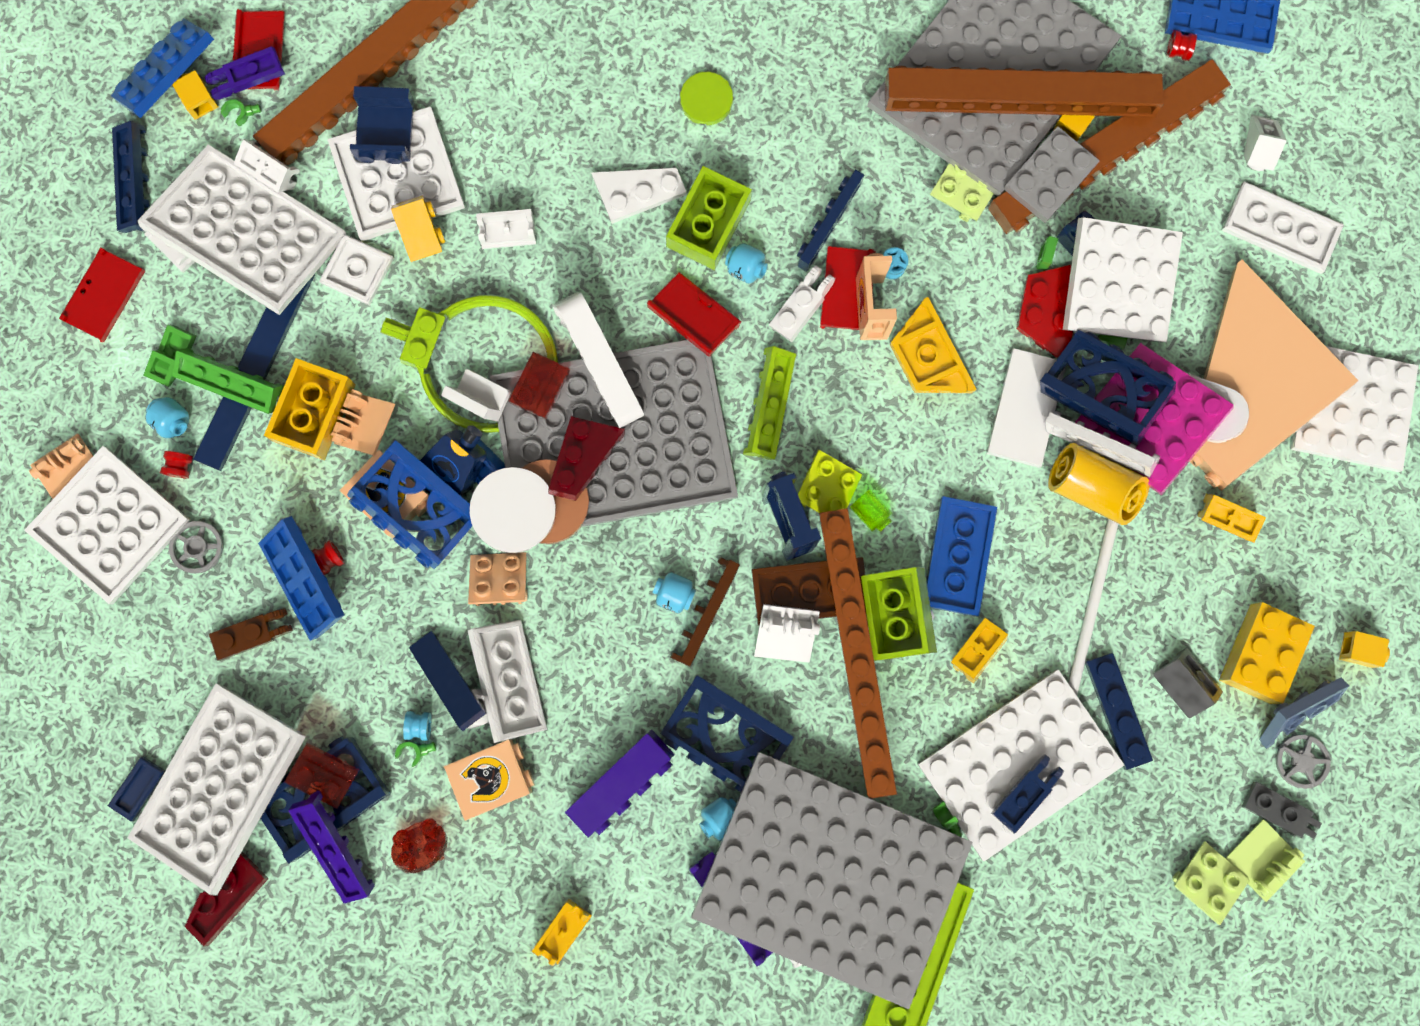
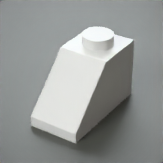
M1256 115L1251 116L1244 151L1245 161L1251 169L1274 171L1287 141L1278 120Z

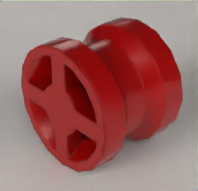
M1174 30L1168 42L1166 56L1170 58L1179 56L1182 60L1189 61L1195 50L1197 34L1189 33L1188 35H1183L1181 31Z
M164 451L165 465L161 467L160 474L189 479L188 465L192 463L193 456L179 452Z
M331 540L325 542L324 547L312 550L323 575L330 573L331 568L334 566L345 564L343 557Z

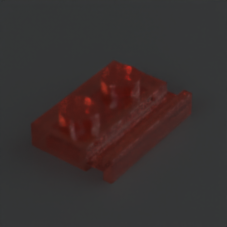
M532 352L509 399V403L546 420L569 375L570 369Z
M307 743L285 783L309 795L320 791L323 795L321 801L337 809L359 769Z

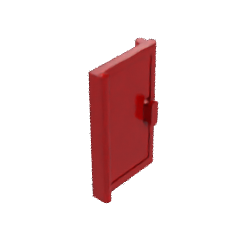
M237 9L233 61L266 48L274 47L281 62L285 12H243L241 9ZM280 77L248 89L279 90Z
M828 246L824 279L831 275L835 278V281L822 302L821 329L832 327L859 330L856 277L863 257L876 253L874 249L861 250Z
M100 247L59 319L104 343L143 277L145 270Z
M680 272L652 301H647V308L708 357L735 329L737 330L742 322Z

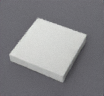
M345 234L319 282L370 306L394 257Z

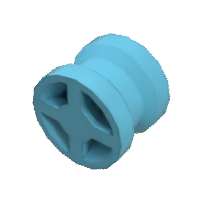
M889 248L883 253L884 256H892V263L885 278L897 279L904 274L907 268L908 256L900 248Z
M414 711L406 712L403 726L405 740L419 737L422 741H429L432 724L431 712H424L421 715L415 714Z

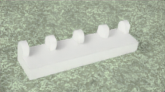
M1055 411L1054 414L1050 412L1045 421L1046 432L1068 442L1076 443L1148 477L1152 475L1159 462L1160 456L1154 454L1153 457L1136 450V445L1132 443L1129 446L1111 439L1109 433L1104 432L1101 435L1085 428V423L1078 421L1076 424L1062 418V413Z

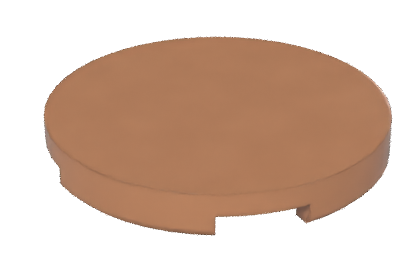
M539 460L529 463L522 468L537 474L549 486L557 461ZM587 487L576 501L554 496L556 504L554 525L550 533L540 544H555L565 541L582 527L589 509Z

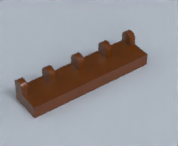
M719 557L717 563L725 566L726 569L719 583L708 580L706 585L715 589L706 609L699 605L695 606L694 610L703 615L694 633L683 630L681 634L690 639L683 656L681 657L679 654L672 652L670 658L691 667L740 567V564L732 560L728 561Z

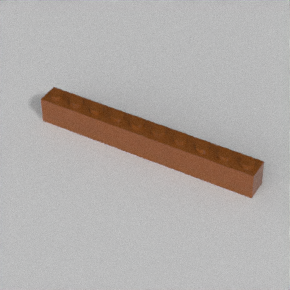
M410 0L256 132L253 138L265 152L285 165L292 164L297 159L298 153L305 147H311L317 142L320 134L326 129L334 128L343 114L356 109L358 104L353 97L354 86L379 87L380 82L386 77L394 76L402 63L415 58L419 49L424 44L433 42L438 37L439 31L446 25H453L457 21L459 14L466 8L474 7L478 0Z
M1211 59L1163 90L1164 104L1156 117L1123 116L1082 142L1080 145L1100 161L1076 189L1080 187L1081 190H1085L1096 181L1095 177L1102 173L1103 176H1106L1118 167L1116 163L1123 159L1125 162L1130 161L1139 154L1138 149L1144 145L1150 148L1161 139L1160 135L1167 131L1168 134L1173 133L1183 125L1181 121L1187 117L1193 120L1204 111V106L1210 103L1213 107L1226 97L1224 92L1230 87L1231 83L1214 60ZM1007 191L995 198L988 208L1006 235L1013 230L1016 233L1020 232L1030 224L1028 220L1035 216ZM1072 193L1066 201H1068L1074 194Z
M896 66L888 68L885 79V111L1156 117L1164 104L1162 74H1155L1149 71L1139 73H1125L1124 71L1098 72L1096 70L1071 72L1067 69L1058 71H1044L1042 69L1022 71L1014 68L989 70L984 67L977 69H962L960 67L935 69L931 66L922 68Z
M848 508L819 513L867 797L872 799L897 795Z

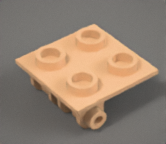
M352 389L350 394L347 393L343 407L347 408L348 411L340 409V412L346 416L345 418L337 417V420L343 423L336 422L330 434L333 436L331 441L336 445L375 456L395 404L362 395L361 392Z
M76 434L30 465L32 468L29 472L33 478L40 479L52 499H54L93 457V454L80 435Z
M526 552L470 555L468 604L480 606V604L493 603V605H497V603L505 605V603L518 602L522 604V602L528 601L526 590Z

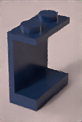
M354 86L353 97L358 104L356 144H350V151L355 159L363 163H373L374 160L386 161L390 164H401L402 161L410 162L414 98L410 89Z

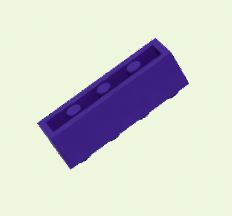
M651 729L569 807L565 814L588 838L594 832L600 835L612 824L608 819L615 812L620 816L632 805L629 799L635 793L641 796L652 786L649 780L656 773L661 777L673 765L669 760L675 753Z

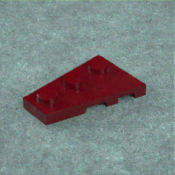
M571 416L548 488V494L576 501L595 476L599 466L609 457L613 447L623 438L625 429Z
M241 852L218 895H210L205 891L199 894L184 927L203 947L209 946L269 878Z

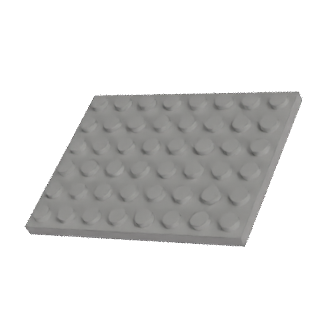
M949 0L897 66H906L908 68L931 66L935 69H949L951 67L977 69L984 67L989 70L1014 68L1022 71H1030L1032 69L1058 71L1067 69L1071 72H1085L1087 70H1097L1122 35L1069 0ZM885 81L868 101L867 105L868 108L952 166L957 165L960 170L966 171V175L977 183L981 181L987 186L986 189L997 197L1005 191V185L1031 157L1062 116L885 111Z
M688 340L613 353L644 416L622 427V429H625V435L620 442L616 443L606 461L602 462L595 472V476L587 485L589 509L582 527L737 499L738 493L711 355L708 357ZM583 359L490 376L491 381L511 391L498 421L505 468H522L529 463L539 460L557 461L571 416L618 427Z
M757 752L691 918L909 1009L973 842Z

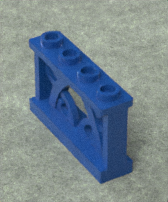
M396 440L347 494L350 498V504L360 512L365 510L373 517L371 521L374 525L383 531L387 529L395 536L393 540L403 549L409 548L416 554V560L426 568L432 567L435 569L473 526L470 519V504ZM389 459L395 463L389 479L384 476L375 475ZM411 477L415 481V486L407 488L399 485V481L406 485V478ZM380 482L388 486L387 490L378 488L373 491L380 494L381 499L379 501H372L367 497L366 487L368 484ZM425 489L430 493L426 508L431 520L409 521L402 519L398 506V491L403 494H416ZM436 502L444 505L443 511L437 510L441 516L439 518L433 510V504ZM387 506L389 515L382 508ZM460 519L465 524L451 539L445 526ZM439 529L443 536V546L439 550H429L424 544V539L430 537L435 543L437 537L434 530ZM409 532H418V534L415 538Z

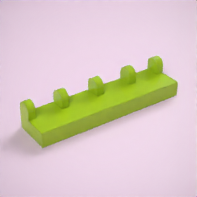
M771 346L764 348L763 354L766 355L763 371L759 372L761 383L758 397L754 398L753 402L756 405L753 422L748 426V431H751L748 447L744 448L743 455L757 456L767 460H775L796 359L795 353Z

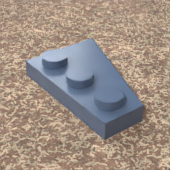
M1342 677L1331 683L1327 680L1321 683L1314 692L1309 693L1306 691L1299 695L1292 704L1289 705L1287 702L1281 704L1274 710V718L1260 737L1261 744L1266 749L1275 744L1276 738L1282 731L1286 735L1296 730V727L1306 717L1312 719L1338 702L1350 685Z

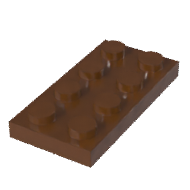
M858 557L856 559L864 600L861 576L865 575L863 557ZM827 561L751 570L758 626L760 625L763 604L818 610V619L836 617Z

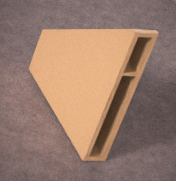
M1240 260L1232 271L1203 379L1226 386L1240 393L1248 404V424L1241 435L1227 440V442L1212 443L1206 441L1190 460V463L1195 467L1199 466L1205 473L1204 477L1212 487H1218L1222 491L1358 382V379L1243 260Z

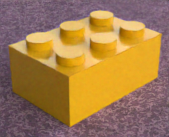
M296 358L264 436L274 443L325 461L332 444L331 439L333 436L330 434L336 422H341L337 420V417H343L344 415L340 412V409L346 410L343 407L347 393L350 394L356 384L347 376Z
M1264 602L1250 604L1219 681L1266 703L1283 704L1315 626Z

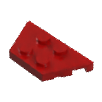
M1072 265L1031 274L1026 277L1016 327L1024 336L1030 337L1037 346L1047 350L1057 359L1071 341L1073 331L1063 330Z

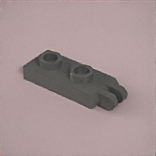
M1258 782L1252 783L1241 806L1301 839L1304 834L1310 838H1316L1317 833L1307 828L1309 824L1318 829L1322 825L1321 822L1312 818L1314 812Z

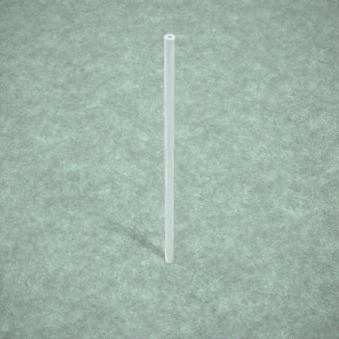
M1110 519L1107 520L1068 682L1076 696L1078 695L1118 528V523Z

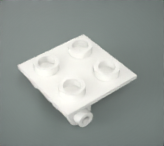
M763 604L754 656L809 663L814 637L819 635L820 624H817L819 611Z

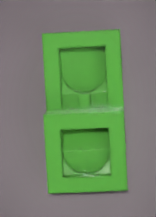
M167 325L158 350H152L143 376L170 387L176 379L172 377L176 350L191 349L197 336L177 326Z

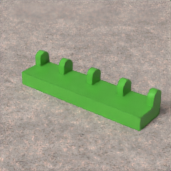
M189 348L176 350L172 377L264 413L270 414L274 412L277 397L281 395L284 385L270 383L263 380V377L259 375L252 376L244 373L233 365L226 366L216 362L210 356L203 357L195 354Z

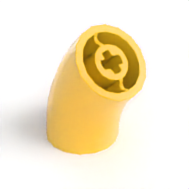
M1070 443L1060 452L1053 464L1048 479L1050 491L1120 525H1127L1138 515L1146 501L1150 486L1148 485L1149 479L1076 443Z

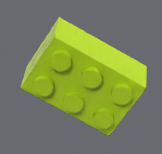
M702 166L666 235V247L715 271L751 201L752 189Z
M913 567L861 576L874 661L937 653L925 569Z

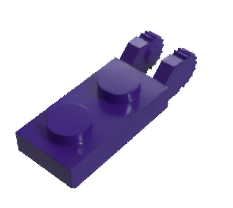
M269 47L222 65V68L207 73L205 80L208 85H215L228 79L227 83L219 85L210 91L214 100H220L230 97L233 93L241 92L283 76L285 72L275 48Z

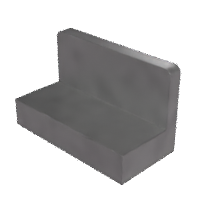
M1187 647L1177 653L1170 663L1154 673L1157 681L1188 718H1192L1215 705L1223 693L1221 688Z

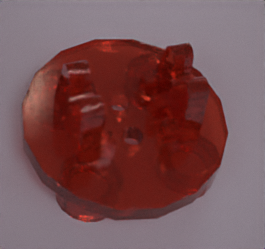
M425 819L423 822L415 823L394 834L391 858L395 866L405 873L425 871L438 861L445 859L444 852L447 848L448 837L442 826L437 824L434 819Z

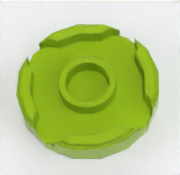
M699 72L690 76L683 84L680 92L681 108L685 116L696 124H717L723 121L731 111L733 104L732 89L728 81L721 75L713 72Z

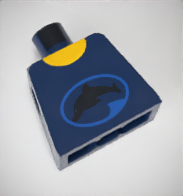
M471 425L466 428L464 433L459 429L453 430L445 434L420 461L461 496L473 488L486 459V451L477 444L483 434L478 428Z

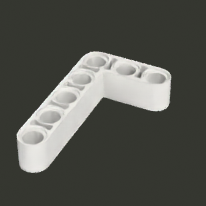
M576 292L553 304L552 307L557 317L559 316L562 326L567 328L617 426L622 428L643 417L644 413L582 293Z

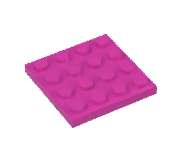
M1140 343L1129 357L1142 359L1153 370L1157 372L1163 371L1171 375L1176 382L1174 395L1169 399L1147 430L1138 447L1136 446V450L1153 457L1154 454L1160 456L1152 475L1145 477L1149 479L1148 485L1150 488L1162 495L1234 409V405ZM1118 373L1114 374L1095 397V400L1101 402L1105 398L1114 395L1127 397L1124 383ZM1148 384L1144 385L1143 390L1151 392V394L1147 397L1137 396V400L1144 402L1152 401L1158 397L1159 392ZM1118 402L1112 403L1110 405V408L1115 411H1119V404H1122L1126 407L1127 404ZM1137 407L1134 421L1140 424L1149 409ZM1082 415L1075 422L1077 424L1078 421L1085 423V428L1101 435L1104 432L1109 433L1111 439L1129 446L1131 444Z

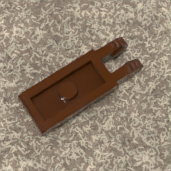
M286 608L261 614L210 633L209 637L217 661H222L273 642L275 638L291 633L293 631L292 625H283L271 631L268 622L287 616Z

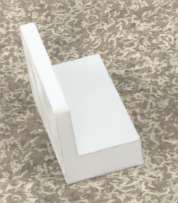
M466 369L458 388L445 385L441 396L484 419L498 422L511 391L472 370Z

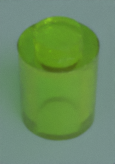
M871 489L867 490L850 506L851 510L872 532L875 529L881 532L892 522L889 516L893 513Z

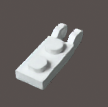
M814 266L806 275L804 282L801 281L769 324L770 328L790 342L794 341L825 300L824 296L835 281L833 276L828 275L819 285L817 291L812 289V285L819 278L822 271L818 266Z

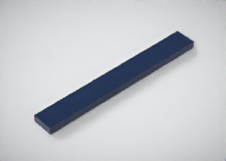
M315 274L280 315L266 307L238 365L239 371L252 376L259 375L263 377V380L266 379ZM223 397L193 460L222 471L252 408Z

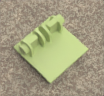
M949 163L930 195L960 212L959 218L965 222H968L969 219L977 221L994 193L986 189L987 186L981 181L977 183L966 175V171L960 170L957 165L952 166Z
M1264 819L1225 858L1250 880L1248 885L1265 902L1305 862L1303 859L1304 854L1297 848L1293 849Z
M1206 841L1200 846L1183 873L1178 871L1172 877V880L1175 882L1174 886L1218 925H1221L1250 881Z

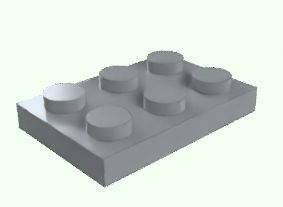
M1057 126L1005 185L1004 190L1046 223L1100 160Z

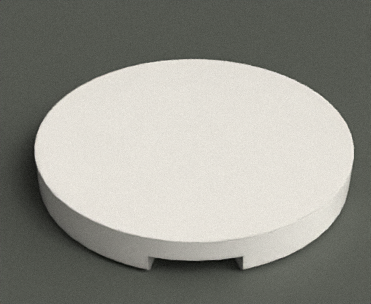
M503 468L489 474L476 487L470 502V519L477 535L490 547L506 553L524 552L538 545L550 533L556 517L555 499L553 495L548 494L549 486L537 474L523 468Z

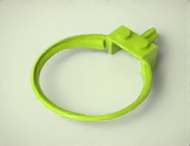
M493 295L469 297L450 305L439 313L419 307L412 327L386 317L380 333L406 342L400 356V362L418 370L424 391L433 406L448 420L465 429L471 425L478 428L481 432H499L498 423L475 422L453 412L438 396L432 384L430 374H424V369H427L446 316L450 321L465 311L485 306L501 307L513 311L526 319L538 332L546 349L548 365L558 363L554 341L542 320L529 308L505 297Z

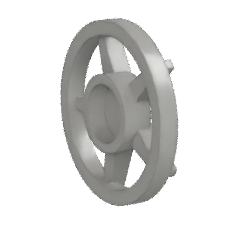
M202 521L186 523L169 543V554L173 563L179 569L192 574H199L212 569L218 563L223 553V540L220 533L215 527ZM201 526L197 536L189 538L181 536V533L186 529ZM205 527L213 532L217 544H208L204 539ZM178 538L184 542L183 548L185 552L179 559H177L175 553V545ZM217 549L212 561L206 565L204 556L208 550ZM191 557L198 560L201 568L190 569L181 563Z
M1295 735L1287 738L1279 746L1276 754V767L1283 780L1291 786L1303 789L1313 788L1320 785L1329 774L1330 756L1326 747L1318 739L1308 735ZM1295 740H1306L1303 750L1295 752L1287 748ZM1312 742L1321 750L1324 759H1316L1311 753ZM1284 751L1291 756L1292 765L1286 773L1282 765ZM1324 763L1321 775L1315 780L1312 772L1316 764ZM1297 772L1305 773L1309 783L1300 784L1289 777Z

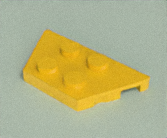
M929 297L924 298L890 343V347L914 393L975 392L976 387Z

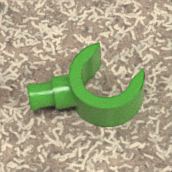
M236 99L226 101L221 107V114L224 118L228 116L232 109H241V113L235 121L239 127L247 122L248 116L261 113L259 104L244 106L242 102Z
M404 742L397 747L395 759L401 756L405 747H413L416 751V758L411 767H415L421 762L423 756L437 750L434 742L418 745L415 742Z
M944 801L931 809L946 831L962 837V832H960L957 825L959 822L956 816L953 817Z

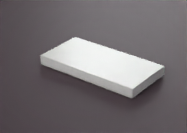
M1244 181L1239 188L1222 231L1322 274L1326 270L1344 224Z
M1015 348L1012 349L986 454L1038 468L1042 467L1050 434L1046 432L1045 421L1050 412L1055 413L1057 401L1041 393L1040 380L1045 373H1048L1056 359ZM1065 368L1057 379H1063Z
M521 620L468 630L494 743L547 730Z

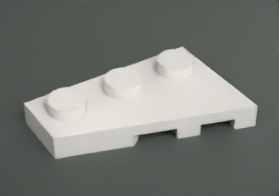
M677 168L591 173L612 224L687 195Z

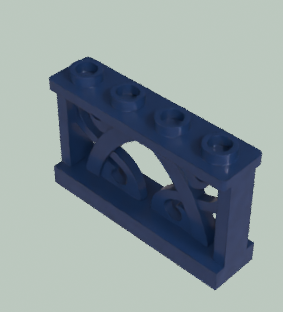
M1081 330L1075 332L1074 337L1051 369L1040 380L1041 393L1137 447L1166 403L1174 395L1176 389V382L1168 373L1163 371L1157 372L1150 368L1142 359H1133L1125 355L1119 347L1115 345L1109 346L1101 342L1095 334L1091 332L1084 333ZM1085 350L1094 355V357L1087 360L1082 355V365L1084 367L1079 368L1073 358L1076 352ZM1068 364L1073 372L1062 380L1057 379ZM1106 373H1118L1124 383L1127 397L1114 395L1105 398L1101 402L1095 400L1096 389L1090 377ZM1082 380L1089 387V391L1086 393L1077 390L1079 387H1084V384L1081 382ZM1148 384L1159 392L1158 397L1152 401L1144 402L1137 400V396L1147 397L1151 394V392L1143 390L1144 385ZM1118 402L1127 404V407L1119 404L1120 410L1115 411L1110 408V405ZM1137 407L1149 409L1140 424L1134 421Z
M783 471L770 477L771 481L766 485L762 502L764 505L769 503L785 542L782 552L787 562L812 552L822 538L818 528L811 529L794 487L797 479L796 474L788 475L787 471Z
M698 675L660 733L664 736L663 742L677 751L680 746L689 752L686 757L697 765L701 766L705 762L713 767L710 773L725 782L728 777L736 782L735 789L739 792L742 791L746 782V778L740 772L741 767L744 765L749 766L750 769L752 767V762L748 757L753 755L756 757L757 752L766 748L776 739L780 744L772 758L780 760L794 738ZM696 689L701 691L703 694L698 714L683 711ZM721 707L724 710V715L720 719H713L708 717V712L715 715L714 708ZM737 714L741 717L738 725V735L746 748L733 752H715L709 737L707 723L713 725L724 724ZM686 717L698 719V726L690 724L685 727L692 730L690 738L686 739L679 736L676 729L679 720ZM749 727L756 730V735L750 737L755 742L752 745L744 735L745 730ZM700 740L706 755L690 745ZM734 762L733 773L718 763Z
M341 736L328 745L329 751L323 755L317 753L304 762L306 767L299 772L293 770L284 775L281 780L282 784L277 787L260 819L283 852L282 855L288 864L296 862L310 852L311 848L292 816L286 820H280L273 816L271 809L276 800L284 799L286 801L285 808L278 810L288 813L293 803L305 800L308 788L312 782L339 785L340 787L333 797V810L336 815L333 824L337 831H339L391 794L353 737L344 739ZM341 754H348L354 759V769L349 777L343 776L347 771V762L344 763L342 768H338L335 765L337 757ZM326 764L328 772H314ZM361 770L374 787L372 791H369L354 780ZM298 783L294 795L286 792ZM345 789L350 790L345 794V796L351 798V803L348 806H344L340 802L341 795ZM292 824L296 845L293 846L280 826Z

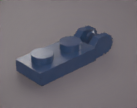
M1046 754L1032 766L1031 770H1027L991 812L995 818L1014 834L1051 793V788L1064 773V770L1059 766L1051 771L1045 782L1038 777L1040 772L1049 764L1050 758Z

